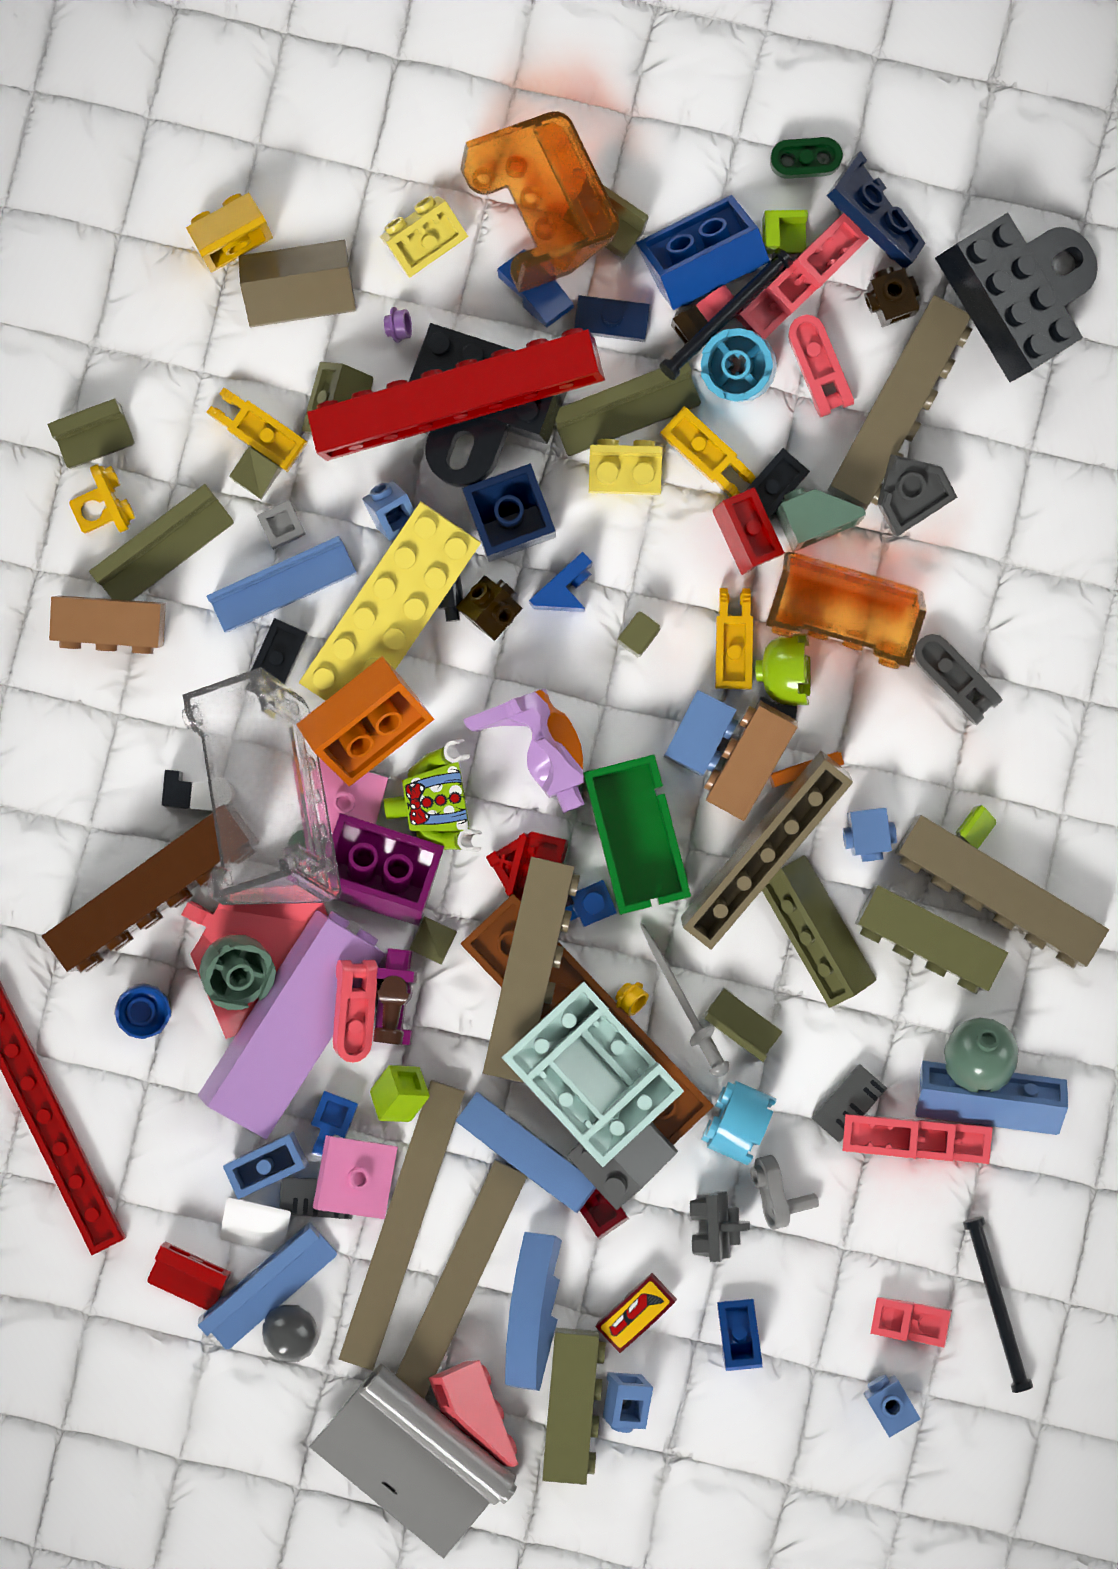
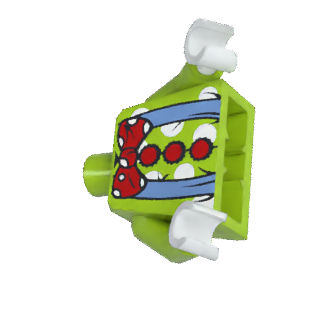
M457 739L449 741L442 748L427 753L409 769L407 778L402 780L404 795L383 799L387 820L408 817L411 832H416L417 837L444 846V850L479 852L482 847H474L471 840L473 835L482 834V832L470 829L459 764V761L469 759L470 754L459 755L457 747L459 743H463L465 740Z

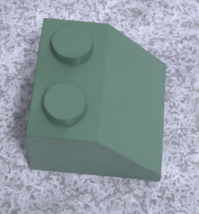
M804 487L784 495L776 515L792 552H796L859 525L866 516L864 508L817 489L806 492Z

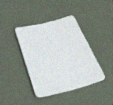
M228 1197L220 1239L275 1252L286 1242L291 1212Z

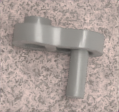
M767 1155L755 1159L754 1166L750 1169L753 1185L760 1190L763 1214L768 1226L772 1230L789 1226L790 1214L819 1207V1200L815 1193L786 1200L781 1170L775 1157Z

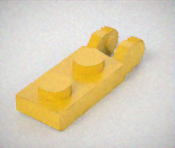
M223 387L219 395L228 404L240 409L234 420H231L216 407L210 406L206 413L225 426L229 433L288 472L308 442L247 400L245 402Z
M685 406L659 434L711 483L715 482L729 497L740 493L738 488L722 475L729 465L743 481L751 484L756 479V476L737 458L738 455Z
M719 588V616H716L715 689L751 690L753 664V616H750L751 591L750 588H742L740 593L741 616H728V588Z

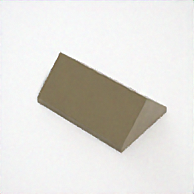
M345 239L238 256L240 287L250 328L356 311Z

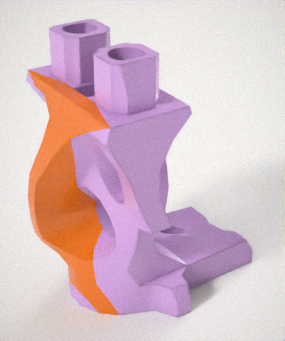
M546 689L511 699L506 703L463 719L466 727L472 732H479L487 728L499 726H527L532 732V740L527 752L529 773L548 798L557 796L563 814L584 806L578 789L584 783L582 746L571 721L565 713L557 710L552 705Z

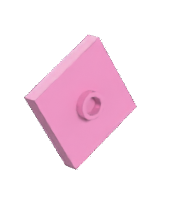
M318 759L299 829L332 837L340 813L377 824L389 778L368 772L349 787L321 759Z
M326 1135L313 1208L322 1211L385 1219L398 1147Z

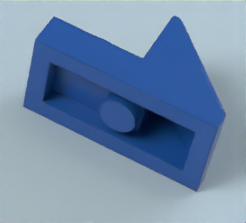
M582 551L529 600L530 606L535 610L585 612V607L568 588L573 585L577 589L592 575L588 570L592 567L593 562Z
M754 1299L717 1302L722 1341V1358L725 1370L763 1368Z

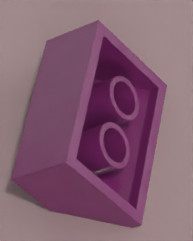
M340 813L320 867L316 884L320 894L420 926L444 846Z

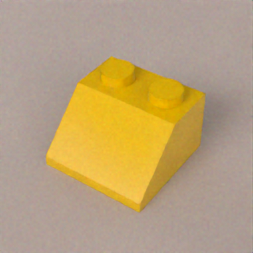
M249 192L243 196L240 193L230 196L223 201V207L212 213L205 211L191 219V225L185 227L211 273L234 261L238 256L244 255L273 239L264 216Z

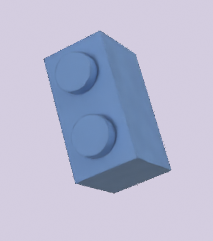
M697 690L663 757L700 776L704 775L706 769L712 772L722 755V752L717 750L722 738L730 740L739 720L733 718L737 709Z
M293 1131L223 1165V1169L237 1199H240L306 1168L309 1163Z

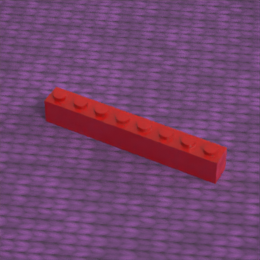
M573 328L564 331L561 334L562 337L550 341L545 338L535 339L528 342L526 348L512 351V349H501L493 352L491 358L478 362L476 359L464 360L457 363L456 368L442 372L440 369L424 372L421 374V378L410 382H407V380H396L388 383L386 389L376 392L372 390L358 391L351 395L352 399L342 402L337 400L321 402L317 405V409L307 411L316 454L325 461L333 460L605 381L595 338L588 329L583 331L582 328Z

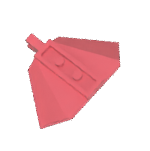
M315 878L227 889L224 891L215 912L191 900L187 903L181 915L206 927L190 953L200 977L199 969L204 953L213 942L227 935H247L256 939L269 952L277 972L315 911L318 910L327 916L329 914ZM208 996L225 1039L236 1036L259 998L248 1003V1008L227 1010L215 1005Z

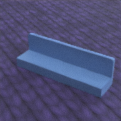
M337 536L215 591L206 597L212 604L224 632L227 633L357 574L342 539L340 536Z
M922 1061L920 1068V1094L915 1109L917 1117L1052 1135L1060 1134L1068 1110L1066 1079L1014 1073L1008 1084L998 1091L979 1090L977 1093L957 1085L948 1075L945 1063Z
M309 1221L198 1318L197 1326L206 1336L212 1333L221 1345L229 1350L263 1321L272 1310L278 1308L337 1256L336 1250Z

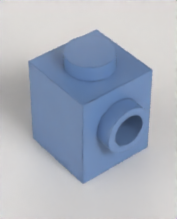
M393 480L389 483L378 484L371 489L370 494L362 498L376 528L389 541L396 538L414 511L408 495Z
M887 807L847 813L848 827L843 828L845 849H851L852 856L861 855L862 862L884 860L883 852L892 851L891 844L897 843L895 823L888 822Z
M882 1375L867 1385L869 1390L863 1394L889 1438L921 1419L895 1375L889 1378L887 1375ZM894 1400L891 1405L886 1406L888 1401Z

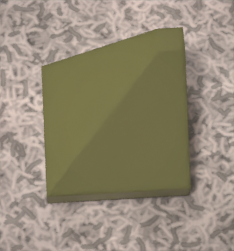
M424 916L410 946V950L442 965L457 931Z

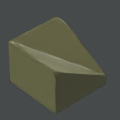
M248 447L229 477L232 481L262 500L282 470L278 465L251 447Z
M639 611L618 637L617 643L637 658L641 657L660 632V625Z

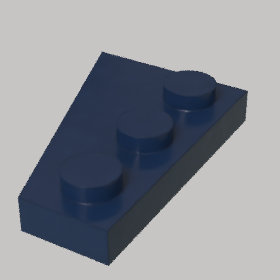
M860 151L851 159L826 196L834 203L837 209L844 212L865 235L869 236L882 248L890 259L906 269L915 261L926 243L903 210L897 206L893 207L883 193L887 187L879 177L875 180L872 178L864 166L868 160Z

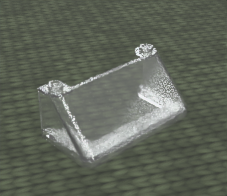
M262 667L182 694L184 709H182L183 722L189 730L192 729L202 739L221 867L213 869L211 878L208 879V890L212 898L222 905L326 903L339 899L341 897V884L320 761L296 725L311 713L306 701Z

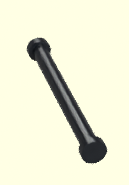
M778 248L772 254L773 259L670 360L664 359L659 364L661 371L669 379L675 380L680 375V369L709 342L711 337L716 335L782 269L785 270L793 264L792 258L786 251Z
M984 1216L971 1218L963 1221L965 1230H969L1011 1373L1013 1383L1010 1384L1012 1393L1027 1391L1033 1388V1383L1031 1379H1027L984 1232L983 1225L986 1222Z

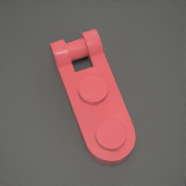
M802 315L794 319L788 332L789 343L819 417L831 414V409L841 405L843 408L854 405L851 390L822 322L812 315ZM833 382L836 392L825 396L822 387Z
M338 960L336 964L337 991L333 1048L346 1062H359L366 1058L371 1050L377 990L376 977L378 966L376 960H363L362 963L352 964L351 960ZM353 978L362 979L361 988H352Z

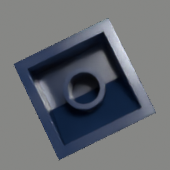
M531 463L462 488L488 562L556 538V530Z

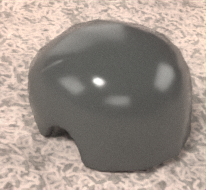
M281 1305L267 1315L262 1325L264 1345L275 1358L283 1362H299L312 1354L319 1341L315 1319L299 1305Z

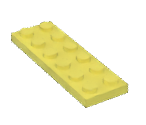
M420 501L299 680V684L326 701L381 656L396 670L480 546L481 541Z

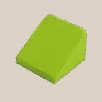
M982 805L975 806L957 829L955 836L978 849L995 827L996 819Z

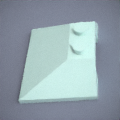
M583 981L501 1058L594 1159L604 1167L677 1099L684 1090L650 1056Z

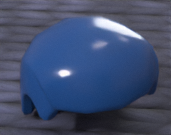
M146 983L135 984L127 988L119 996L114 1010L118 1027L129 1037L146 1039L160 1034L167 1025L172 1013L168 997L158 987Z

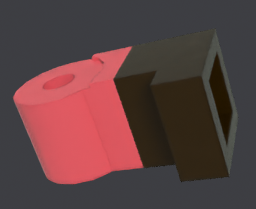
M726 285L719 287L687 311H683L672 318L671 327L683 343L686 344L734 295Z

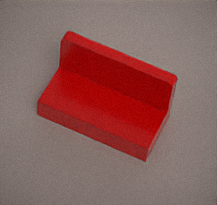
M755 487L723 500L712 510L741 575L785 554Z
M165 1241L160 1245L154 1258L156 1262L147 1282L208 1310L219 1300L231 1271Z

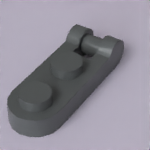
M930 634L918 640L913 650L916 664L974 725L977 726L984 719L983 714L991 706L995 708L1003 701L1001 696L946 639L940 635ZM975 688L981 697L972 703L966 696Z

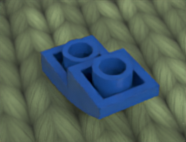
M525 249L497 268L498 278L522 298L523 308L546 328L574 308L573 302L557 281Z

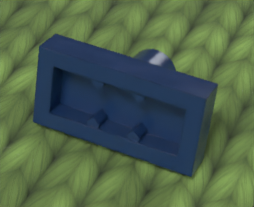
M578 295L574 328H582L583 331L588 329L593 336L645 342L650 304Z

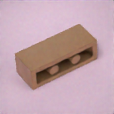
M61 595L52 596L49 640L59 641V648L81 649V643L96 644L95 650L117 651V646L123 645L132 646V653L153 654L154 648L164 646L166 603Z
M761 700L756 708L749 705L739 723L740 726L744 727L738 740L731 737L721 755L727 759L720 771L714 769L704 785V788L709 790L706 801L742 821H745L798 728L797 720Z

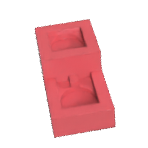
M877 1297L870 1334L902 1341L911 1340L944 1348L947 1342L952 1310Z

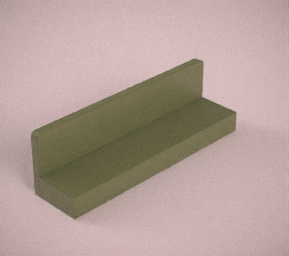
M689 362L680 369V375L675 380L669 379L659 368L560 407L555 419V426L568 456L576 455L590 449V445H597V440L616 439L673 417L684 406L689 410L700 406L701 400L691 378L692 369Z
M203 484L88 572L104 588L111 599L134 600L234 524V520L208 486Z
M803 855L782 867L764 887L762 892L825 1002L831 1008L876 982V977L808 858Z

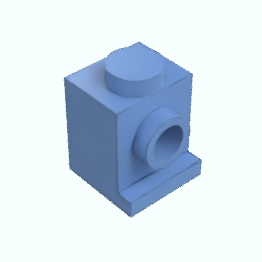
M607 1372L608 1387L602 1417L613 1430L618 1432L630 1433L633 1429H646L653 1386L642 1374Z

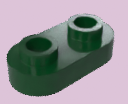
M829 137L788 139L780 141L774 146L770 156V166L777 176L784 179L829 176L840 167L843 152L839 143ZM821 153L827 154L830 161L822 164L817 160V156ZM790 156L793 158L794 164L792 166H785L782 164L781 158Z

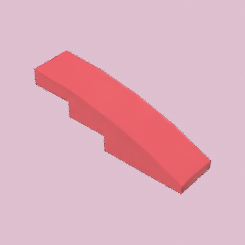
M845 213L841 214L793 260V264L789 268L783 270L735 318L747 330L756 332L766 339L788 316L821 287L869 237Z
M846 1114L842 1151L914 1159L925 1158L989 1164L993 1127Z

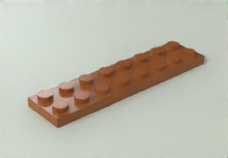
M514 894L504 901L460 943L501 988L521 901ZM564 948L560 968L552 967L549 979L550 982L556 983L552 1003H544L541 1017L544 1018L584 981L609 1008L608 1010L684 1090L677 1099L652 1121L674 1145L714 1105L621 1007L617 1008V1003Z

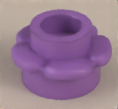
M392 307L390 310L391 315H385L384 329L387 337H392L396 343H399L402 339L411 338L412 321L407 309L397 310L396 307Z

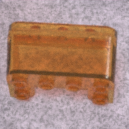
M558 111L548 112L465 142L460 170L469 188L482 195H488L508 188L535 245V248L519 253L512 260L510 275L519 293L573 273L616 237L620 223L619 217L572 120L566 114Z
M785 552L768 608L766 626L772 627L771 632L787 638H792L793 633H802V629L808 630L807 635L816 639L828 640L830 636L843 640L842 645L854 650L862 651L864 647L873 649V654L879 657V664L899 669L900 665L906 667L910 665L927 609L924 593L917 588L803 554Z

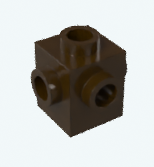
M887 267L874 273V279L870 280L867 286L868 292L864 293V297L870 313L876 312L881 327L883 328L916 316L920 309L916 297L920 296L913 275L908 277L905 267L894 271L893 267Z
M485 575L470 589L469 593L456 607L475 627L493 641L499 637L523 609L513 599L517 593L502 579L495 583Z

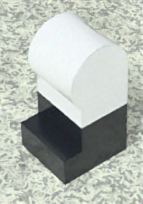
M165 770L161 806L215 811L221 806L229 807L232 803L233 791L224 781L209 779L204 783L183 781L184 772Z

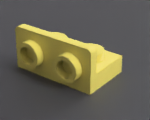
M429 196L418 202L414 206L415 212L405 219L398 217L391 221L384 228L386 232L380 236L383 243L388 246L409 278L469 237L446 200L439 196L435 198Z
M615 439L597 440V445H590L588 493L661 495L663 447L655 446V441L635 440L633 441V446L619 445V440Z

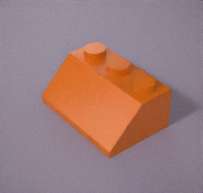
M381 656L296 725L313 752L350 787L435 719L398 672Z

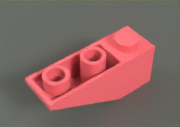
M480 1360L464 1361L428 1378L440 1411L444 1416L503 1466L515 1467L519 1465L515 1456L517 1454L516 1444L513 1438L506 1432L502 1421L504 1419L503 1409L500 1403L493 1397L489 1386L491 1385L490 1374L487 1368L481 1365Z

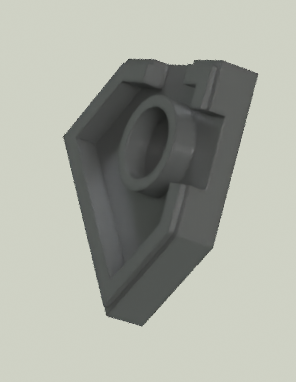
M891 454L877 505L892 533L899 536L958 497L941 466Z

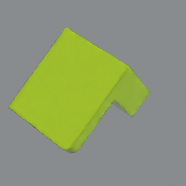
M808 210L764 211L762 238L767 254H773L778 248L783 249L788 254H801L806 249Z
M388 1065L370 1090L379 1121L410 1122L430 1097L421 1068L415 1066Z

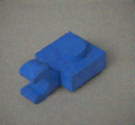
M604 880L577 890L576 897L570 896L573 904L565 908V910L572 911L570 921L580 918L583 927L617 914Z
M328 1091L323 1092L311 1122L312 1126L320 1128L319 1135L311 1152L312 1154L322 1157L326 1135H338L346 1138L359 1106L358 1103Z

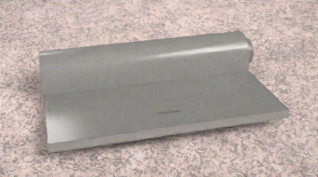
M380 1364L373 1370L309 1446L443 1559L490 1503L492 1505H496L499 1502L505 1504L517 1489V1486L514 1484L516 1476L383 1364Z

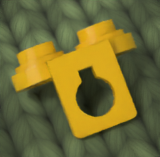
M99 464L91 466L90 471L98 488L69 501L81 531L86 534L113 521L120 533L129 530L128 525H131L130 521L136 517L127 498L120 501L114 494L116 492L115 488L121 484L113 467L105 468ZM94 500L101 503L104 501L107 508L102 510L100 518L89 521L83 517L82 507L86 502Z

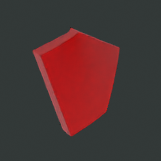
M531 831L528 834L523 833L519 835V838L500 850L490 853L486 856V859L503 884L507 896L510 897L514 894L521 901L531 857L564 864L569 841Z

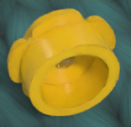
M640 982L624 984L615 996L617 1008L621 1007L629 1016L637 1014L644 1007L649 997L648 993L642 989L643 984Z

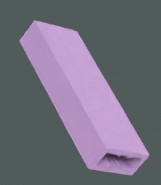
M316 910L276 972L274 985L269 993L261 1001L258 1000L197 1096L205 1105L267 1140L333 1037L337 991V961L351 960L352 964L362 963L363 960H376L378 966L385 956V953L375 946L378 939L361 928L357 934L347 928L350 922L333 911L327 916ZM353 978L352 988H361L362 979Z

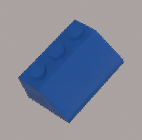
M733 195L636 242L638 250L660 293L672 310L689 305L695 299L745 274L753 273L759 267L770 262L759 228Z

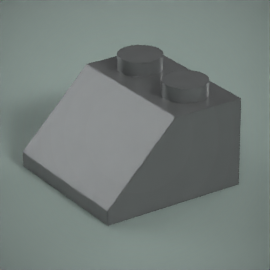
M651 1122L604 1167L594 1159L579 1141L568 1153L567 1157L610 1204L618 1210L640 1191L677 1154L678 1150Z

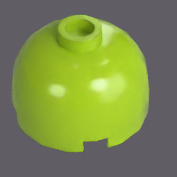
M807 633L781 635L771 640L765 647L763 660H756V681L763 682L768 696L778 703L792 706H809L810 702L807 696L811 694L810 656L805 655V646H810Z

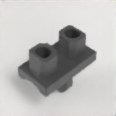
M717 1191L706 1195V1197L690 1201L691 1219L707 1220L708 1233L692 1235V1253L709 1257L710 1262H721L722 1259L730 1258V1245H741L740 1231L750 1230V1221L739 1220L738 1207L728 1208L727 1191Z

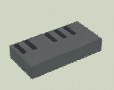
M858 1064L811 1118L840 1143L844 1137L845 1115H865L888 1088L861 1064Z
M288 1176L281 1179L279 1209L288 1210L291 1212V1215L352 1220L353 1215L322 1211L313 1208L318 1179Z

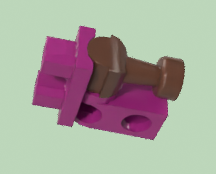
M388 948L386 968L378 967L376 978L384 979V981L381 983L379 990H377L378 1004L373 1042L411 1045L413 1030L403 1029L406 1004L411 1000L413 994L410 982L416 983L417 972L410 971L412 951Z

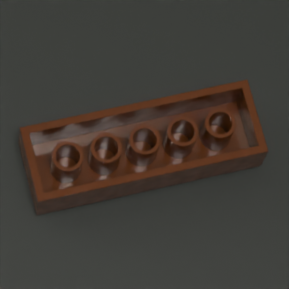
M221 806L41 937L66 972L79 971L81 974L85 971L87 973L104 961L101 955L107 950L110 952L113 950L118 951L134 939L131 933L136 929L142 930L145 928L147 930L164 917L160 912L168 906L170 908H178L191 899L193 894L190 891L197 885L207 887L223 875L220 871L222 867L228 863L236 866L252 854L249 848L256 844V842L233 810L229 807Z

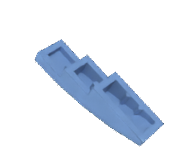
M476 1092L456 1119L459 1125L575 1213L580 1211L596 1189L570 1160L547 1142L537 1137L515 1118L506 1114L481 1093Z
M524 1232L509 1310L505 1384L507 1386L540 1391L558 1321V1319L551 1316L560 1282V1279L553 1275L562 1240L554 1235Z

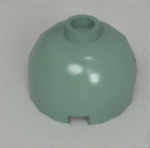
M227 935L217 939L208 947L201 959L199 973L203 988L215 1005L227 1010H242L249 1007L248 1003L253 1002L257 998L261 1001L267 996L274 985L276 970L269 952L256 939L247 935Z
M981 1017L966 1020L955 1028L945 1045V1067L948 1075L954 1082L968 1091L977 1093L979 1090L998 1091L1008 1084L1017 1068L1019 1048L1014 1035L1005 1025L998 1021Z

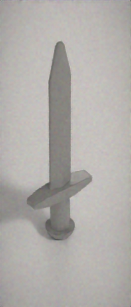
M640 923L656 961L695 1031L690 1039L691 1046L699 1044L712 1068L709 1072L713 1076H724L729 1070V1061L723 1060L711 1038L715 1030L713 1024L705 1028L701 1026L660 948L645 925Z

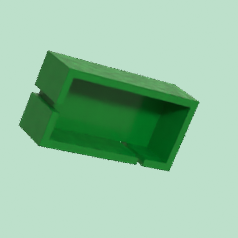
M655 754L583 772L619 915L652 907L650 899L656 898L658 905L691 897L665 793L657 796L655 793V789L663 787Z

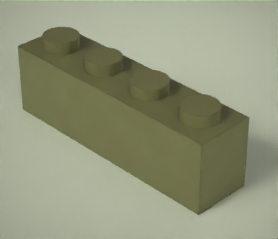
M879 885L873 886L854 923L862 928L859 933L860 935L878 944L882 938L894 944L893 952L909 960H912L914 955L927 961L924 968L942 977L945 976L946 972H949L960 978L957 985L977 994L979 988L989 992L1009 953Z
M557 1327L555 1329L542 1481L587 1485V1474H595L596 1452H589L591 1437L598 1438L599 1415H593L594 1400L601 1401L603 1381L602 1378H596L597 1364H604L606 1342L599 1341V1331Z

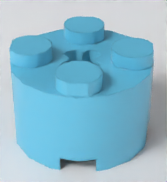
M742 328L725 329L711 337L702 351L701 377L708 389L719 398L734 402L751 401L764 394L774 381L777 372L775 353L769 342L756 332ZM735 357L738 359L744 357L746 359L744 364L746 370L742 374L741 372L733 374L731 371L735 366L732 362Z
M736 1080L733 1084L728 1082L726 1087L723 1086L715 1103V1107L720 1108L718 1116H714L712 1120L708 1121L701 1140L707 1142V1148L745 1165H749L753 1155L748 1154V1151L751 1152L753 1145H760L773 1114V1111L767 1109V1107L771 1108L777 1099Z

